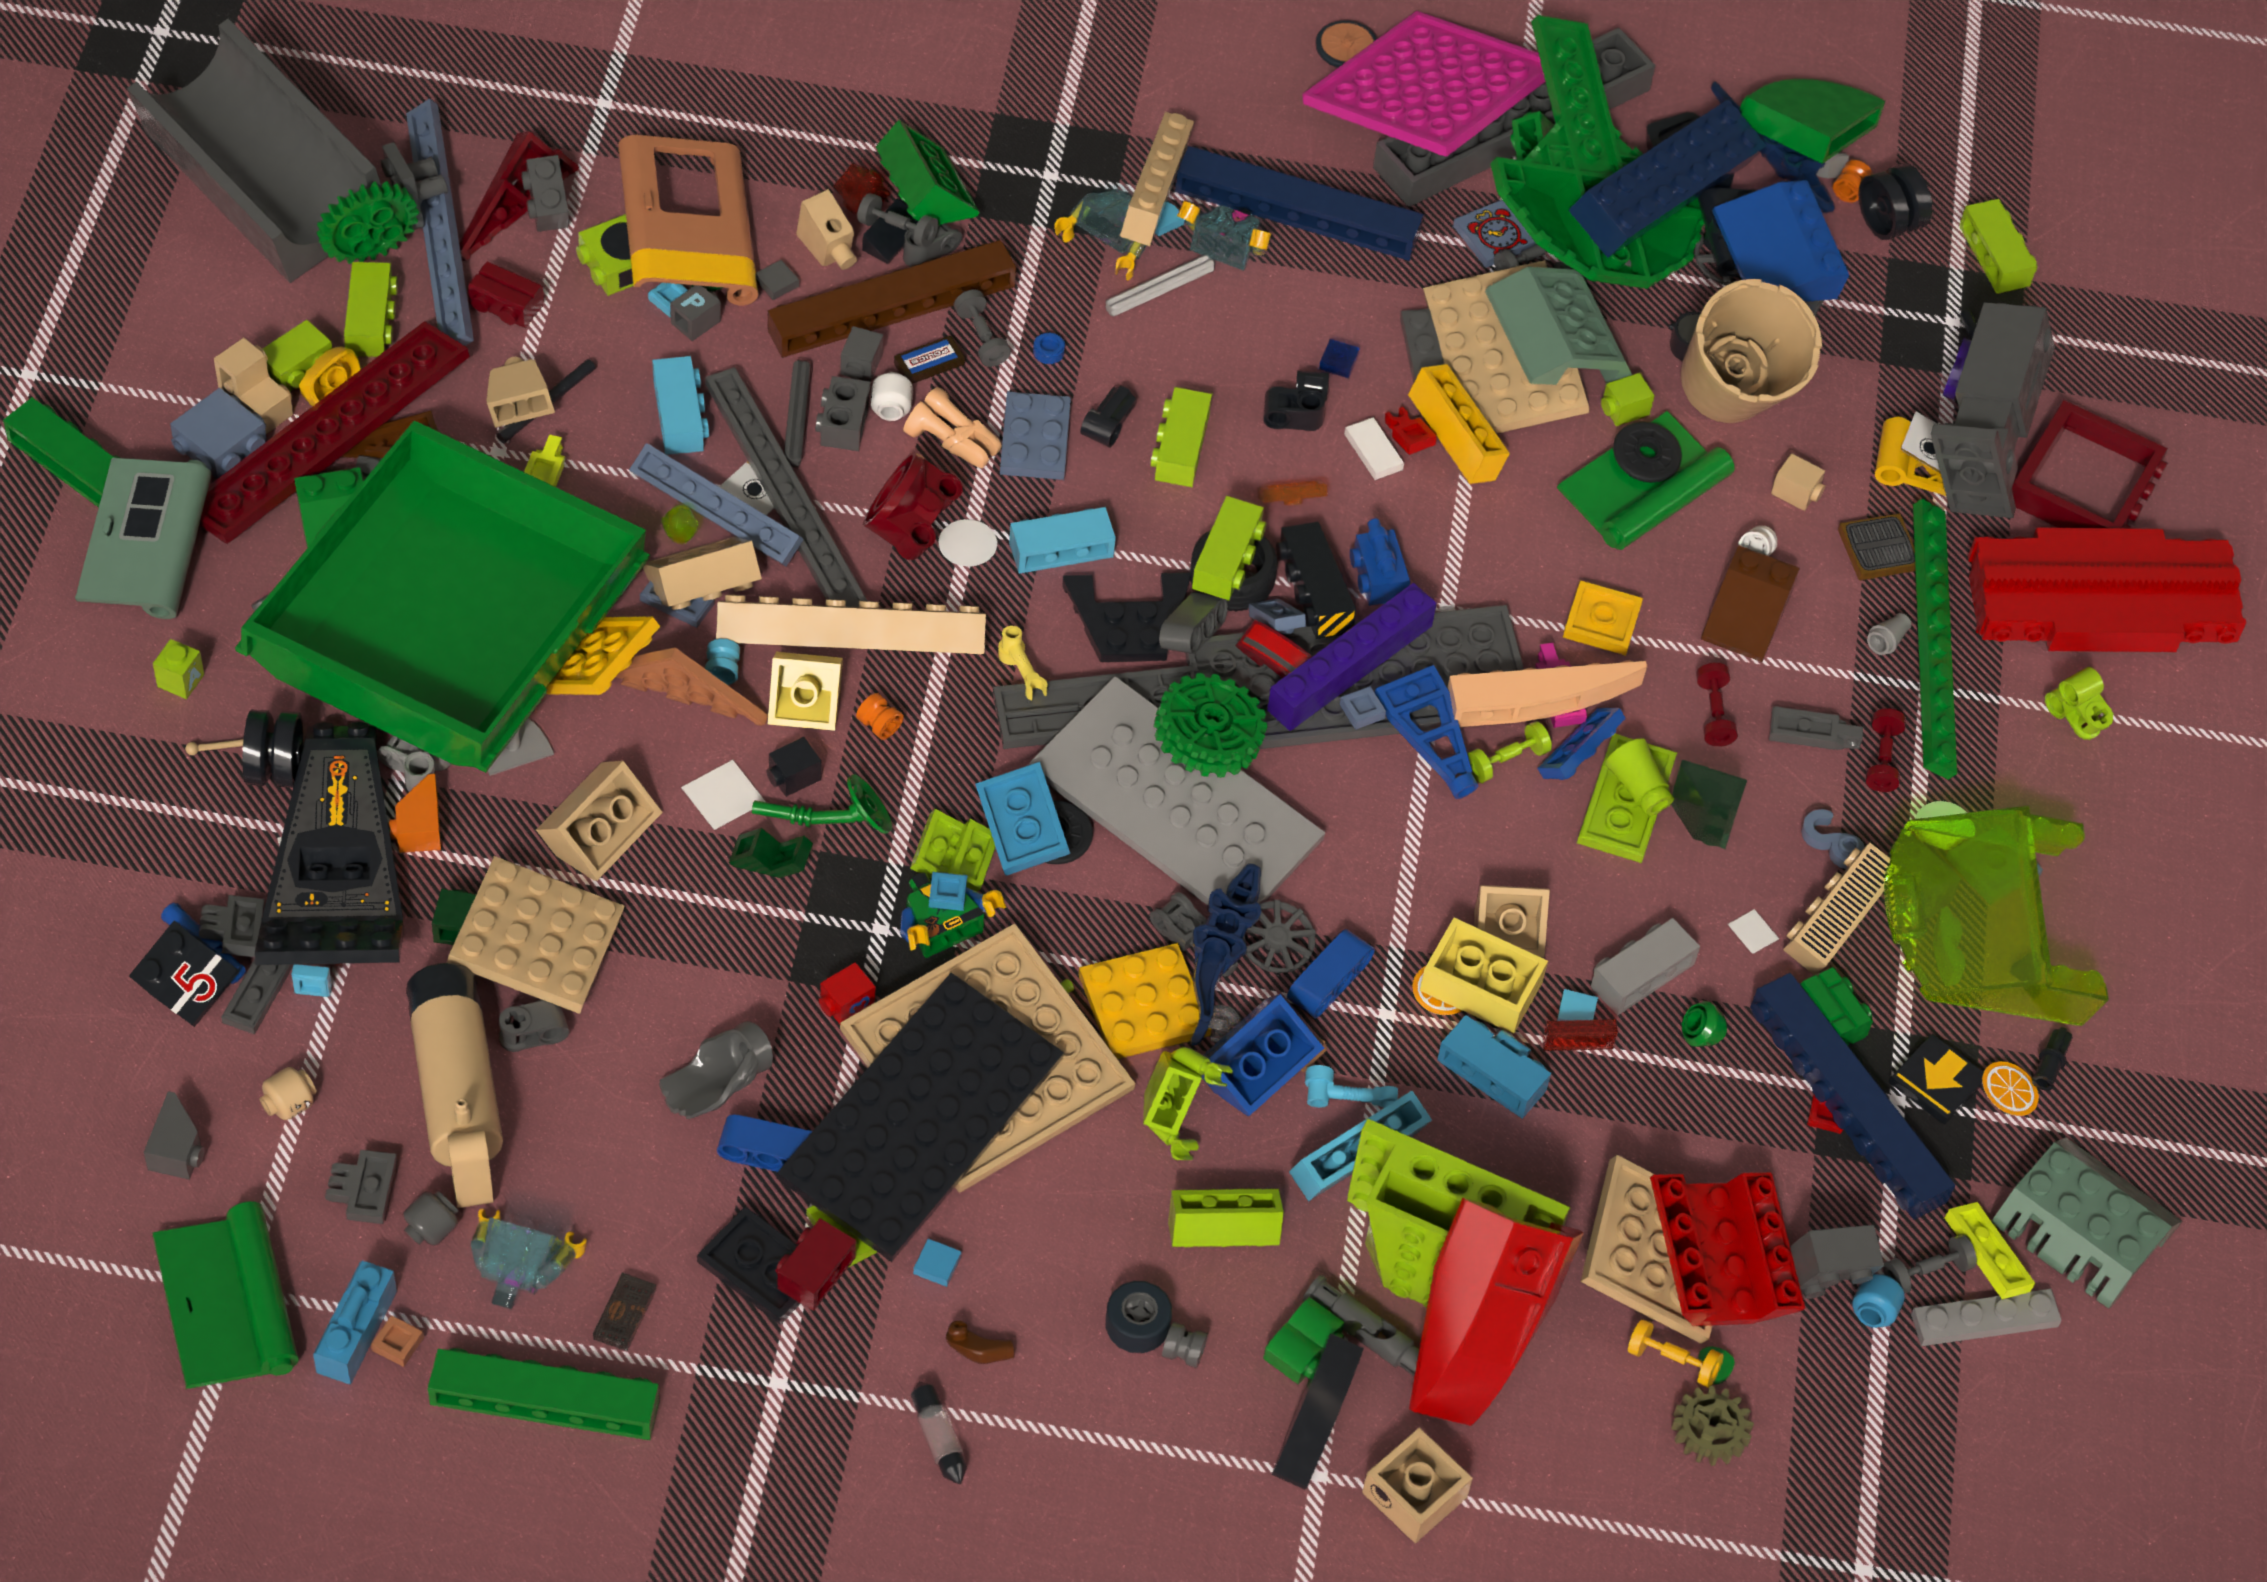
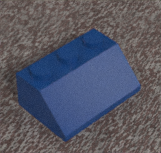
M1278 994L1266 998L1203 1055L1210 1059L1211 1063L1228 1065L1233 1071L1232 1073L1222 1072L1221 1080L1227 1084L1225 1087L1207 1082L1206 1084L1215 1094L1246 1116H1250L1318 1055L1324 1047L1283 996Z

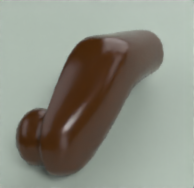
M959 1320L952 1322L948 1327V1332L946 1333L948 1345L975 1363L989 1364L1014 1358V1348L1011 1340L982 1338L968 1330V1325Z

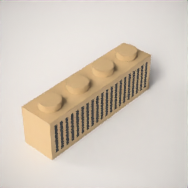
M1870 842L1861 851L1855 848L1843 862L1847 866L1843 874L1841 875L1836 872L1824 886L1829 892L1823 899L1817 896L1805 911L1810 916L1804 924L1799 920L1786 935L1790 941L1783 950L1813 975H1817L1827 966L1902 869Z

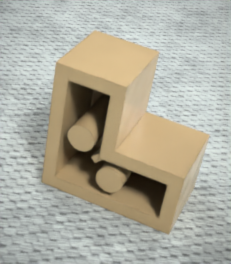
M243 337L214 358L218 388L220 387L230 396H236L252 414L257 413L266 424L265 432L267 434L293 415L292 395L287 387L283 384L278 385L270 378L267 369L268 358L264 350L258 345H252Z

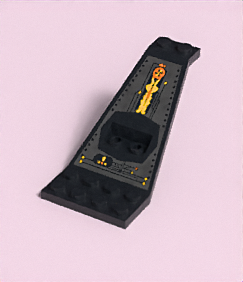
M321 722L308 726L256 943L255 965L400 963L404 923L376 752L377 727L368 726L364 722H353L348 724V726H334L332 723Z

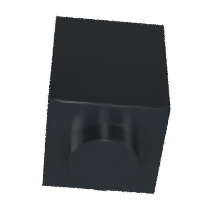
M802 737L769 753V768L766 770L771 784L774 787L779 786L787 797L821 780V759L805 737Z

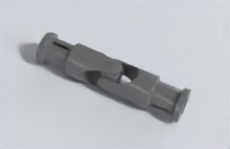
M1319 1275L1312 1282L1303 1297V1301L1308 1297L1312 1298L1344 1322L1343 1330L1357 1338L1362 1344L1395 1368L1400 1366L1415 1377L1419 1348L1414 1346V1340L1380 1316L1374 1314L1368 1307L1347 1292L1343 1294L1326 1282L1327 1278L1323 1275ZM1381 1332L1385 1335L1387 1339H1381L1377 1337Z

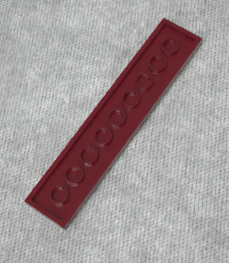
M426 321L422 322L210 484L199 526L224 543H230L296 492L294 478L316 475L322 472L470 357L468 348Z

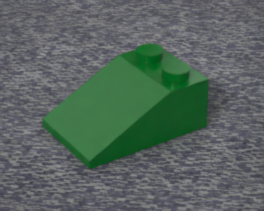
M360 467L294 478L307 548L316 539V534L335 511L346 503L363 482Z

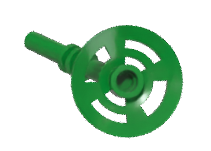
M855 774L847 778L848 791L852 800L848 810L813 811V807H809L806 810V807L803 805L798 808L797 804L789 807L754 800L752 806V814L790 820V824L793 825L798 822L799 826L805 823L806 827H810L811 824L855 823L856 821L861 823L865 820L870 826L883 834H887L892 830L891 819L882 801L869 784ZM875 820L880 822V827L875 823Z

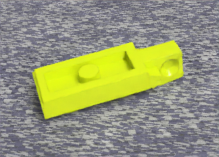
M549 434L543 451H532L524 472L556 487L565 462V456L561 455L563 447H561L562 437Z

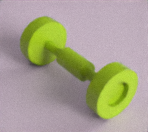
M1538 721L1525 727L1526 741L1520 744L1514 742L1497 750L1495 752L1496 755L1490 758L1481 749H1475L1467 753L1475 780L1479 783H1484L1492 779L1493 769L1491 764L1497 761L1503 763L1522 754V750L1530 747L1538 756L1550 752L1552 743L1546 728Z

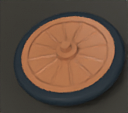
M1342 20L1324 26L1319 31L1315 44L1320 57L1328 64L1339 68L1376 41L1377 37L1363 24Z

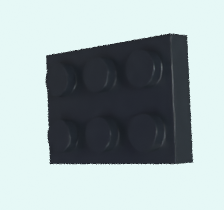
M746 1206L697 1254V1262L779 1325L801 1304L777 1289V1265L785 1254L791 1255L797 1248V1245Z

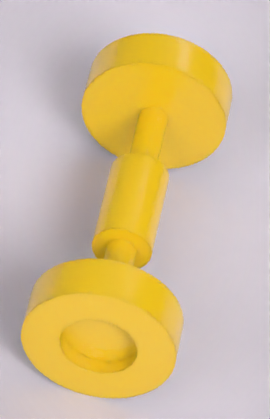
M1644 1319L1638 1322L1629 1341L1628 1353L1640 1357L1647 1345L1660 1350L1662 1356L1683 1365L1688 1362L1701 1368L1698 1383L1708 1388L1713 1384L1723 1361L1722 1353L1712 1349L1704 1361L1690 1356V1351L1667 1341L1662 1344L1651 1339L1653 1323Z

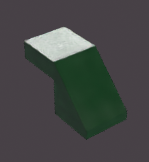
M759 828L738 836L729 864L736 868L783 878L804 871L813 842L805 836H801L780 843L763 828Z

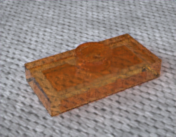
M1320 480L1264 485L1257 488L1258 499L1264 503L1283 501L1284 505L1303 504V499L1328 496L1327 485Z

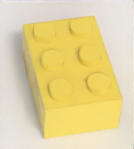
M1453 918L1424 969L1420 991L1514 1034L1543 983L1548 960L1457 918Z

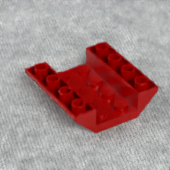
M1772 1172L1741 1173L1727 1183L1686 1184L1684 1174H1654L1650 1177L1682 1315L1692 1326L1754 1324L1805 1309Z

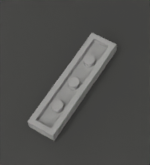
M2051 1289L2030 1291L2003 1300L2000 1296L1916 1307L1911 1313L1921 1346L2059 1327L2062 1321Z

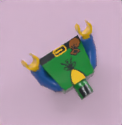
M919 873L909 881V886L913 893L907 896V906L901 913L900 935L909 943L910 950H915L916 945L919 944L922 954L926 959L983 933V912H986L988 917H993L995 915L994 909H1004L1006 904L1002 893L998 890L981 894L966 887L963 911L930 908L931 880L926 873Z

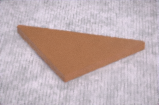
M676 647L636 655L632 658L630 666L619 672L616 678L623 679L621 685L644 692L648 688L657 692H667L666 698L688 705L692 704V701L700 705L712 706L711 712L736 718L737 714H741L755 725H765L768 718L767 713Z

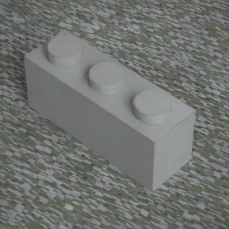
M1674 918L1663 925L1658 923L1651 927L1646 935L1637 942L1635 940L1628 942L1620 950L1619 954L1613 958L1606 957L1602 959L1593 970L1594 976L1591 988L1618 1016L1695 965L1700 945Z

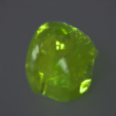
M677 505L671 508L661 520L665 533L677 544L689 542L699 527V521L695 519L692 511L686 505Z

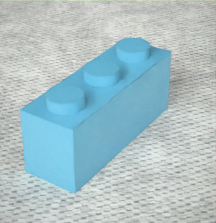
M691 356L652 360L653 382L665 454L704 451L703 438H709L707 418L701 419L700 414L705 412L703 393L697 394L696 388H701L699 368L693 369Z
M1106 507L1096 509L1088 508L1067 514H1054L1050 517L1032 520L1024 519L1011 523L1009 544L1018 573L1020 574L1114 557L1116 537Z

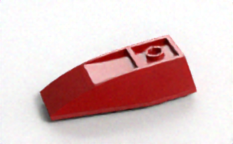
M1462 1198L1434 1266L1409 1409L1412 1412L1472 1426L1480 1418L1508 1380L1556 1301L1584 1232L1553 1222L1547 1228L1510 1218L1491 1205Z

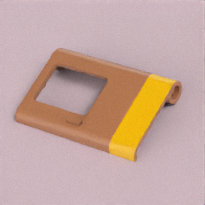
M629 135L621 139L618 146L634 287H640L646 282L727 288L728 301L734 305H748L756 301L758 287L739 148L730 143L645 135ZM654 152L710 157V161L715 169L720 216L663 211L660 208Z

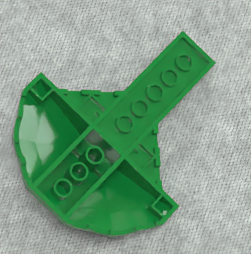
M1537 15L1531 21L1556 124L1523 161L1496 157L1490 163L1497 193L1538 246L1590 281L1648 289L1686 267L1693 260L1695 255L1693 251L1696 244L1700 241L1702 236L1700 232L1704 225L1698 198L1611 257L1607 258L1569 212V209L1590 188L1634 161L1643 153L1636 146L1631 149L1619 138L1622 133L1613 126L1588 24ZM1629 259L1631 262V267L1625 265V263Z

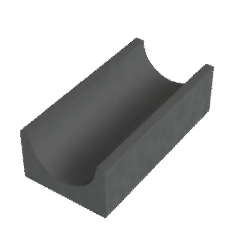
M226 19L218 25L220 40L215 56L204 72L193 82L175 92L152 94L148 93L136 81L127 88V91L146 134L278 272L291 283L328 257L316 234L319 231L317 223L323 221L321 214L330 212L328 205H337L339 203L338 196L348 197L349 189L356 193L359 191L361 184H364L366 189H368L375 181L381 187V182L375 166L229 19Z

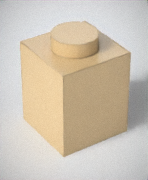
M1791 453L1776 475L1771 494L1805 511L1812 501L1818 502L1824 492L1825 485L1822 484L1825 470Z

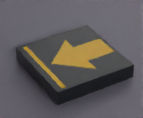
M1932 1034L1891 1076L1889 1083L1945 1125L1983 1085L1982 1076L1984 1072Z

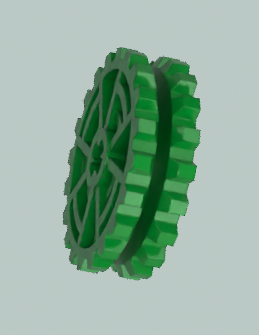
M1196 673L1194 679L1186 675L1181 678L1180 684L1175 681L1170 684L1168 691H1165L1162 696V703H1160L1156 712L1157 716L1155 717L1153 727L1157 728L1155 733L1156 741L1163 742L1160 749L1163 753H1171L1173 755L1172 762L1175 764H1185V770L1193 772L1195 769L1199 770L1201 776L1208 777L1210 773H1215L1218 778L1225 777L1226 772H1230L1233 775L1239 774L1241 767L1247 769L1251 766L1252 759H1256L1260 750L1258 747L1262 745L1265 738L1264 734L1267 730V723L1263 722L1266 713L1263 709L1257 708L1260 703L1257 697L1250 698L1248 696L1249 689L1245 686L1238 688L1235 686V680L1229 678L1223 681L1217 674H1212L1211 678H1206L1203 673Z

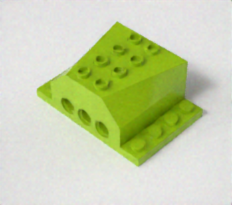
M1367 1118L1361 1130L1347 1201L1359 1210L1368 1212L1370 1223L1365 1245L1383 1287L1390 1289L1396 1296L1401 1298L1408 1297L1427 1308L1434 1266L1462 1198L1491 1205L1507 1217L1549 1228L1551 1222L1565 1226L1570 1209L1569 1206Z

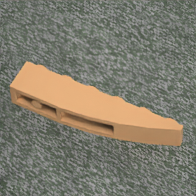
M1626 660L1611 664L1591 663L1585 666L1572 667L1561 665L1545 669L1526 668L1519 671L1506 672L1495 670L1490 673L1479 674L1460 673L1450 676L1447 688L1450 692L1454 720H1458L1459 727L1518 723L1580 710L1641 686L1647 664L1646 661L1634 662Z

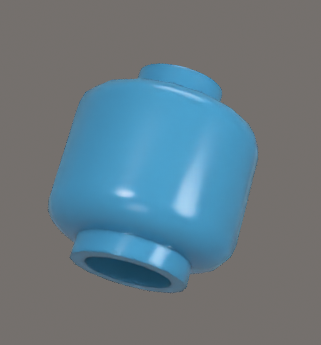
M1873 1274L1872 1280L1860 1283L1853 1298V1311L1866 1326L1872 1328L1890 1326L1897 1319L1905 1300L1904 1290L1890 1276Z

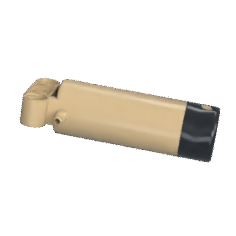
M438 963L424 967L414 973L408 980L406 987L430 1152L437 1162L452 1169L457 1208L493 1203L489 1160L494 1158L501 1150L503 1135L480 997L477 991V980L474 973L463 965Z

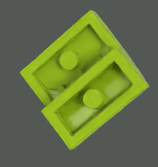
M934 809L929 814L910 869L918 873H926L931 879L933 872L967 875L966 887L979 891L995 850L991 831L972 819L963 824Z

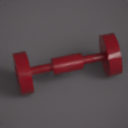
M1708 663L1701 666L1696 672L1697 684L1703 689L1712 690L1709 694L1711 715L1715 718V721L1708 723L1704 727V740L1711 746H1727L1735 742L1738 737L1736 724L1730 720H1722V716L1725 714L1723 696L1718 691V689L1730 682L1729 668L1722 663Z
M1891 708L1880 709L1872 717L1873 730L1878 734L1884 735L1880 739L1878 761L1881 764L1870 767L1866 772V785L1874 791L1891 792L1899 786V771L1888 765L1892 761L1894 742L1891 736L1899 735L1905 730L1906 717L1898 710Z

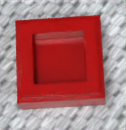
M1813 1095L1807 1125L1841 1134L1843 1129L1837 1126L1832 1113L1825 1106V1102L1818 1101L1815 1095Z

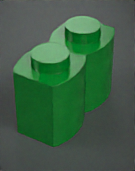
M1308 1297L1265 1348L1263 1359L1299 1385L1305 1377L1310 1379L1330 1333L1342 1339L1345 1338L1342 1335L1344 1322Z

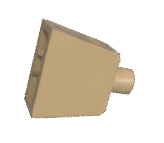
M829 189L802 201L796 232L799 239L821 265L827 266L837 262L842 270L853 266L857 261L856 256L851 251L854 231Z
M510 357L506 360L505 366L494 368L490 371L487 405L495 428L555 413L547 385L535 360L523 361L519 357Z

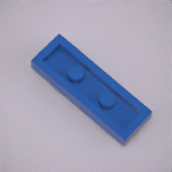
M1597 708L1537 768L1543 779L1565 780L1573 776L1577 771L1576 768L1585 759L1593 756L1597 751L1596 748L1605 739L1610 738L1616 733V728L1626 719L1621 709Z

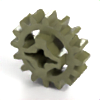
M1714 1386L1709 1387L1707 1394H1704L1698 1387L1695 1388L1692 1397L1685 1394L1681 1405L1676 1406L1673 1414L1675 1418L1671 1426L1672 1430L1678 1431L1675 1442H1685L1686 1446L1683 1453L1685 1455L1690 1454L1692 1451L1697 1453L1696 1462L1698 1463L1704 1457H1708L1711 1466H1715L1718 1458H1722L1725 1464H1729L1733 1455L1737 1457L1742 1456L1744 1446L1748 1447L1752 1437L1749 1433H1751L1754 1426L1752 1421L1747 1420L1750 1409L1739 1408L1742 1400L1740 1397L1730 1400L1728 1398V1389H1725L1719 1395L1716 1394Z

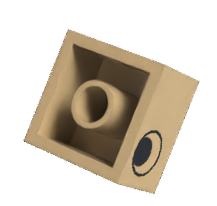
M1418 1428L1367 1473L1362 1493L1414 1543H1417L1468 1497L1473 1478L1424 1431Z

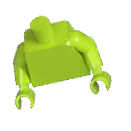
M1181 1047L1172 1053L1162 1052L1144 1093L1143 1124L1147 1125L1166 1145H1171V1155L1175 1160H1193L1189 1151L1199 1149L1195 1139H1180L1178 1131L1201 1082L1202 1075H1204L1207 1083L1225 1087L1227 1084L1221 1080L1222 1072H1233L1230 1066L1211 1063L1210 1059L1187 1047Z

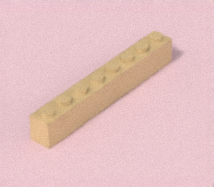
M725 595V601H718L716 639H728L735 643L984 654L986 613H979V606L960 605L959 612L946 611V605L926 604V610L912 609L913 603L893 602L892 608H879V602L859 601V607L846 606V600L826 599V605H812V599L792 598V604L779 603V597L759 596V602H745L746 596Z

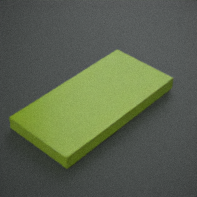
M1614 734L1611 738L1577 844L1642 863L1658 814L1648 816L1641 807L1637 806L1628 790L1606 766L1605 762L1612 752L1623 744L1634 740ZM1648 744L1654 761L1668 783L1677 752Z

